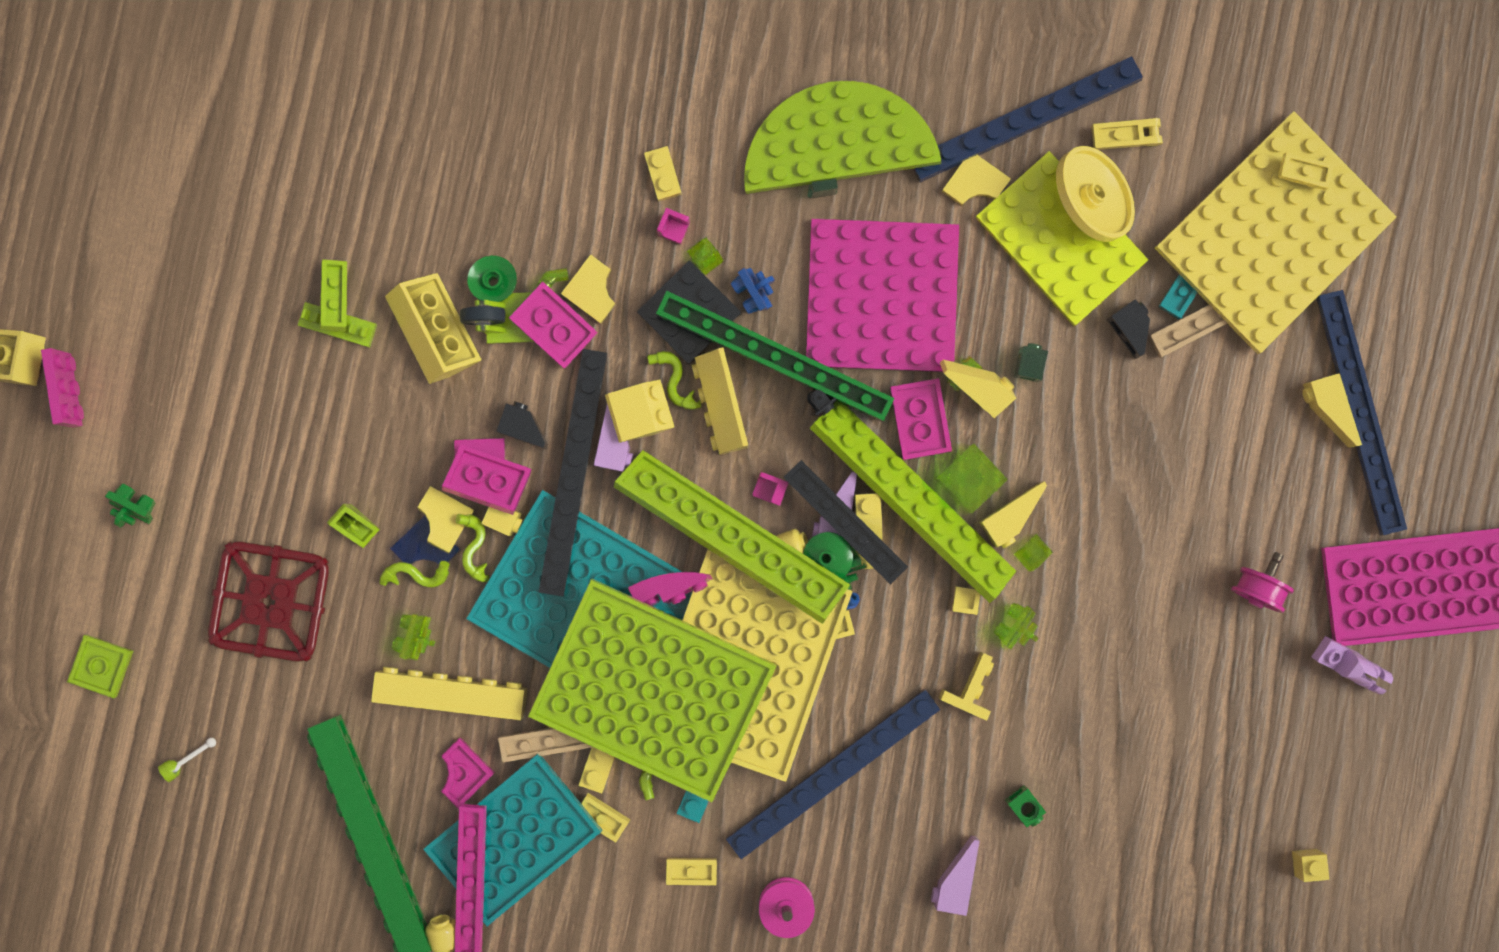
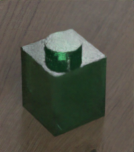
M1028 343L1027 346L1020 348L1014 377L1033 382L1042 381L1048 351L1042 350L1041 345Z

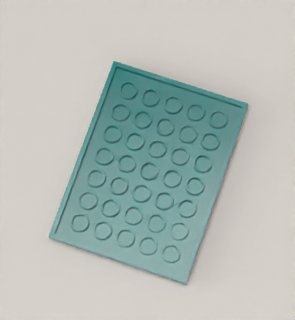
M542 490L466 619L551 668L591 579H595L632 597L628 587L655 576L682 571L579 511L564 597L539 593L556 499L553 495ZM693 591L685 594L686 599L675 605L672 602L664 603L661 597H659L660 602L652 607L683 621Z

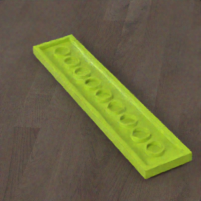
M836 401L833 404L835 407L826 415H822L816 420L810 429L989 603L995 600L1016 573V570L845 404Z
M644 450L640 452L614 482L615 489L821 624L825 622L850 586L846 581Z

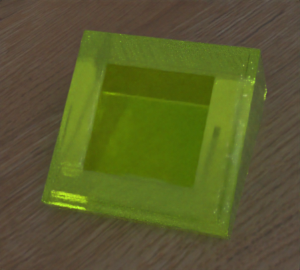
M707 237L686 251L704 275H707L723 263L720 253Z
M1035 534L1014 555L1031 572L1040 567L1053 552Z

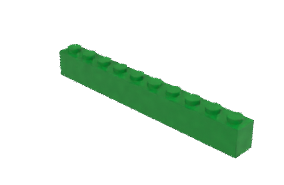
M666 291L657 310L656 316L815 391L821 390L826 396L830 398L835 397L837 401L879 421H884L894 400L893 397L669 291Z
M336 716L308 728V742L312 748L315 747L318 754L316 758L317 764L321 771H325L328 779L326 780L327 788L331 794H334L337 801V813L340 817L344 818L347 825L345 827L346 835L350 841L353 840L356 859L359 864H363L366 871L364 873L365 881L369 887H372L375 893L374 903L378 910H382L385 918L383 920L385 930L388 934L391 933L394 940V952L431 951L425 932L427 927L426 920L342 716Z

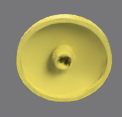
M1088 146L1076 147L1063 155L1057 166L1056 184L1061 202L1073 222L1088 236L1099 241L1111 242L1125 235L1133 225L1135 208L1130 187L1117 165L1101 151Z

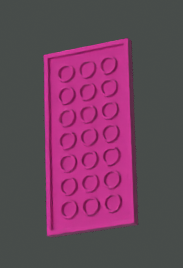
M1499 528L1321 548L1332 640L1344 646L1499 629Z

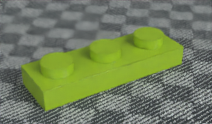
M322 259L320 330L345 332L347 317V261Z

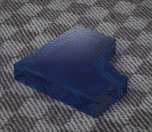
M423 516L390 548L402 562L409 564L420 560H430L437 564H440L441 561L449 562L461 551L456 543L449 554L428 543L430 524L426 516Z

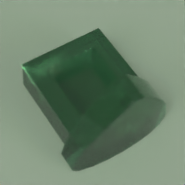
M837 179L812 182L808 187V198L836 195L838 192Z

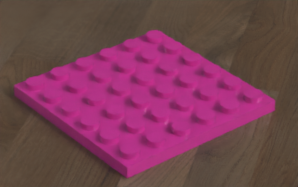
M811 219L806 357L830 368L943 372L940 362L942 360L954 362L959 224Z

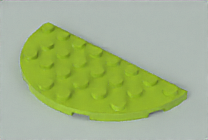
M857 81L827 82L806 88L792 95L776 107L757 130L747 154L744 176L745 193L750 194L941 164V157L929 126L922 116L901 97L884 88Z

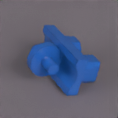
M751 268L740 270L738 272L739 276L731 282V285L737 294H741L748 289L752 297L742 302L747 313L750 314L771 308L773 305L767 296L774 293L770 287V284L775 281L773 276L765 278L762 271L754 274Z

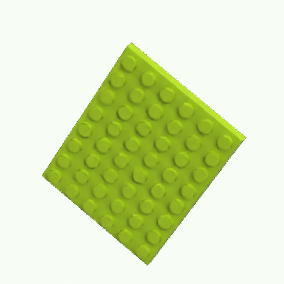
M591 579L528 717L705 800L713 802L777 664L595 579Z

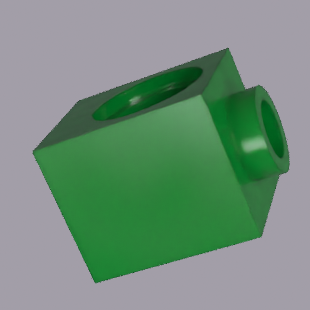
M1025 785L1005 799V802L1026 828L1030 825L1034 827L1044 819L1043 815L1046 811ZM1026 802H1031L1033 805L1032 811L1028 814H1022V805Z

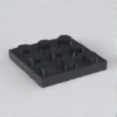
M690 260L637 311L688 365L712 342L656 316L666 291L732 322L741 315V311Z

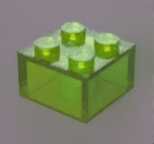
M974 443L969 445L934 478L967 514H972L1008 480Z

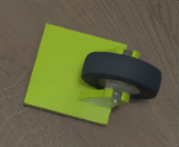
M532 292L512 293L501 302L476 300L475 307H467L460 310V322L466 325H475L477 332L486 333L487 344L534 342L509 319Z

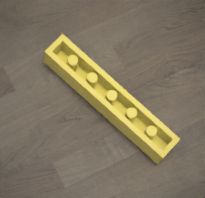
M383 667V670L375 672L371 702L514 720H522L524 718L528 688L521 687L522 683L507 682L506 685H498L497 680L482 679V682H474L472 677L457 676V679L447 678L448 674L433 673L432 676H424L423 671L408 670V673H399L398 668Z

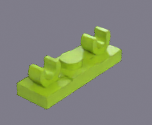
M307 302L304 303L298 322L300 327L369 348L377 327L376 323L347 315L345 332L320 330V306Z

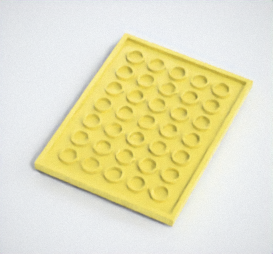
M1292 112L1155 249L1228 322L1227 324L1257 354H1260L1349 266L1396 216L1295 112ZM1290 152L1334 164L1329 189L1321 190L1278 178L1283 154Z
M708 549L699 573L711 575L712 580L707 582L708 587L697 593L692 592L683 621L777 664L731 763L786 782L853 591H846L825 622L821 624Z

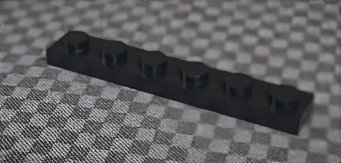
M802 460L783 477L890 585L908 568Z

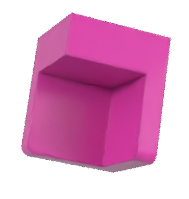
M666 208L657 228L658 236L681 245L689 227L690 219L686 215Z
M760 472L753 496L780 506L788 482Z

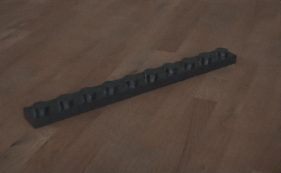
M583 349L539 593L564 597L607 361L608 354L606 352Z

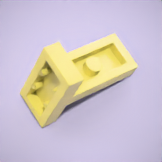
M982 652L979 653L960 697L942 689L938 698L987 721L991 711L973 703L974 699L978 700L984 688L981 683L984 676L988 677L992 671L994 663L991 660L993 657Z

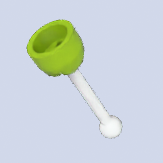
M208 738L204 745L179 762L168 760L158 766L160 774L170 783L180 775L181 766L208 747H214L216 740Z

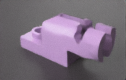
M1326 636L1311 656L1317 662L1335 670L1341 676L1376 694H1384L1386 690L1376 685V682L1365 674L1376 679L1380 677L1390 684L1393 682V676L1389 671L1369 661L1360 653Z

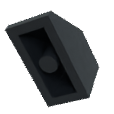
M1136 299L1106 319L1134 359L1145 354L1150 324L1148 309L1142 302L1138 303Z
M514 401L513 405L506 403L496 432L547 449V441L534 414L527 411L528 406Z

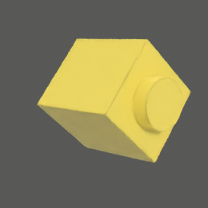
M489 507L481 524L507 536H512L514 532H518L523 523V520L520 519L522 513L515 511L511 515Z
M1318 849L1292 851L1295 877L1303 882L1329 880L1327 854Z

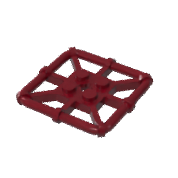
M230 541L225 544V549L221 555L216 587L212 589V596L214 598L208 626L209 639L207 641L209 644L224 650L253 654L256 658L265 656L295 662H308L312 659V654L316 648L321 615L325 612L323 604L329 576V561L326 557L322 558L317 554L283 549L280 545L272 547L242 541L233 543ZM240 551L271 556L272 563L269 576L255 574ZM232 556L247 577L244 593L226 591ZM281 558L314 564L294 580L278 577ZM319 571L313 605L297 603L298 585ZM268 594L271 595L272 600H275V604L270 605L269 608L263 603V599L267 598ZM224 597L243 600L240 618L218 632ZM294 609L312 612L306 646L291 626ZM244 623L260 625L256 645L223 639ZM269 627L283 629L298 652L266 647Z

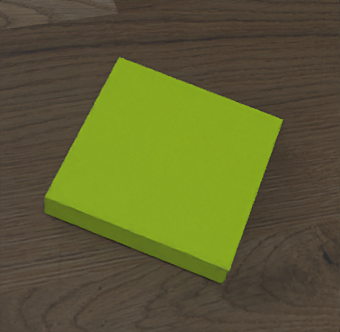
M84 635L67 682L111 698H117L133 650L90 635Z

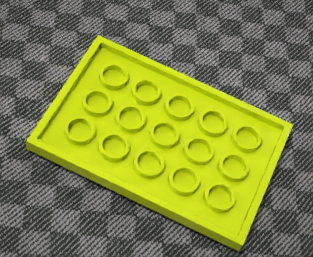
M1049 151L975 218L1073 326H1076L1143 266L1148 259L1126 234L1114 241L1103 242L1088 236L1073 222L1061 202L1057 189L1056 171L1059 161Z

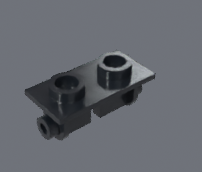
M821 390L811 391L807 395L808 403L815 410L811 413L812 416H824L835 407L832 403L836 398H828Z

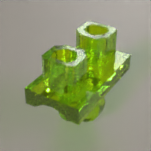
M1013 603L1007 615L1015 619L1016 622L1012 628L1000 622L994 633L1002 640V644L1012 650L1022 634L1023 636L1019 640L1021 645L1025 646L1029 639L1036 642L1038 637L1033 633L1038 625L1032 622L1027 628L1036 613L1029 606L1023 607Z
M418 614L402 615L400 627L407 629L405 638L396 637L392 645V649L400 653V658L418 660L420 653H425L427 645H435L436 641L429 638L432 631L428 628L431 617Z

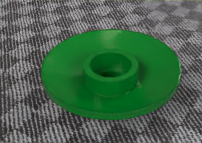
M494 255L485 256L472 265L468 273L467 283L471 293L478 300L501 302L507 299L515 290L517 274L513 265L507 259ZM492 279L498 280V283L494 286L489 284Z
M823 532L812 537L805 546L803 553L805 556L839 578H843L850 571L853 564V551L850 544L841 535L833 532ZM824 554L831 556L829 563L823 561L822 557Z

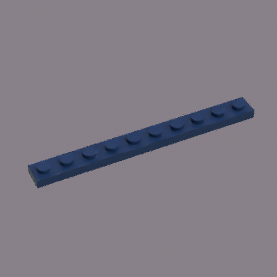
M1131 56L938 145L941 164L913 169L921 183L962 164L967 159L976 155H982L1142 81L1143 76Z
M1339 290L1319 295L1316 299L1336 374L1340 373L1362 445L1356 446L1379 534L1387 535L1407 530L1344 291Z
M925 689L729 835L726 838L727 842L739 858L743 859L940 711V708Z

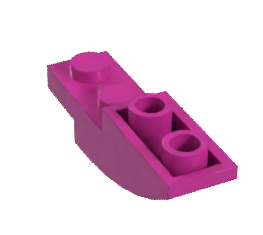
M695 572L669 573L643 580L628 587L633 598L650 606L659 603V597H661L664 603L672 602L675 605L686 599L685 594L691 591L697 593L708 587L707 582L711 581L712 577L709 574Z

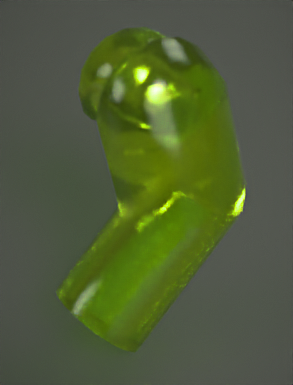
M567 268L545 272L537 282V287L542 281L551 288L555 282L569 280Z

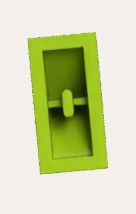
M343 504L327 522L328 525L362 548L380 530L352 504Z

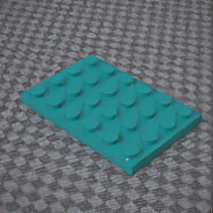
M539 754L529 760L477 804L486 806L483 923L489 926L602 832V828ZM459 820L423 849L456 890Z

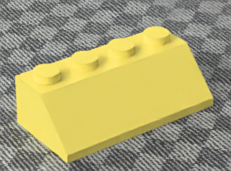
M438 273L399 283L385 296L429 384L449 378L481 361L464 324L460 322V317Z
M724 348L695 357L696 364L692 365L695 379L700 378L702 388H699L698 392L701 403L706 402L708 412L704 413L707 427L712 426L714 436L710 437L713 451L718 450L719 455L748 448Z

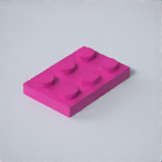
M543 281L509 317L517 327L563 369L598 333Z
M53 348L42 349L41 354L52 423L72 428L83 426L84 412L78 400L80 387L78 382L75 381L74 375L76 370L75 359L67 352Z
M939 378L890 387L891 397L894 398L892 404L902 460L952 452Z
M461 444L444 480L442 491L513 515L530 477L531 469Z

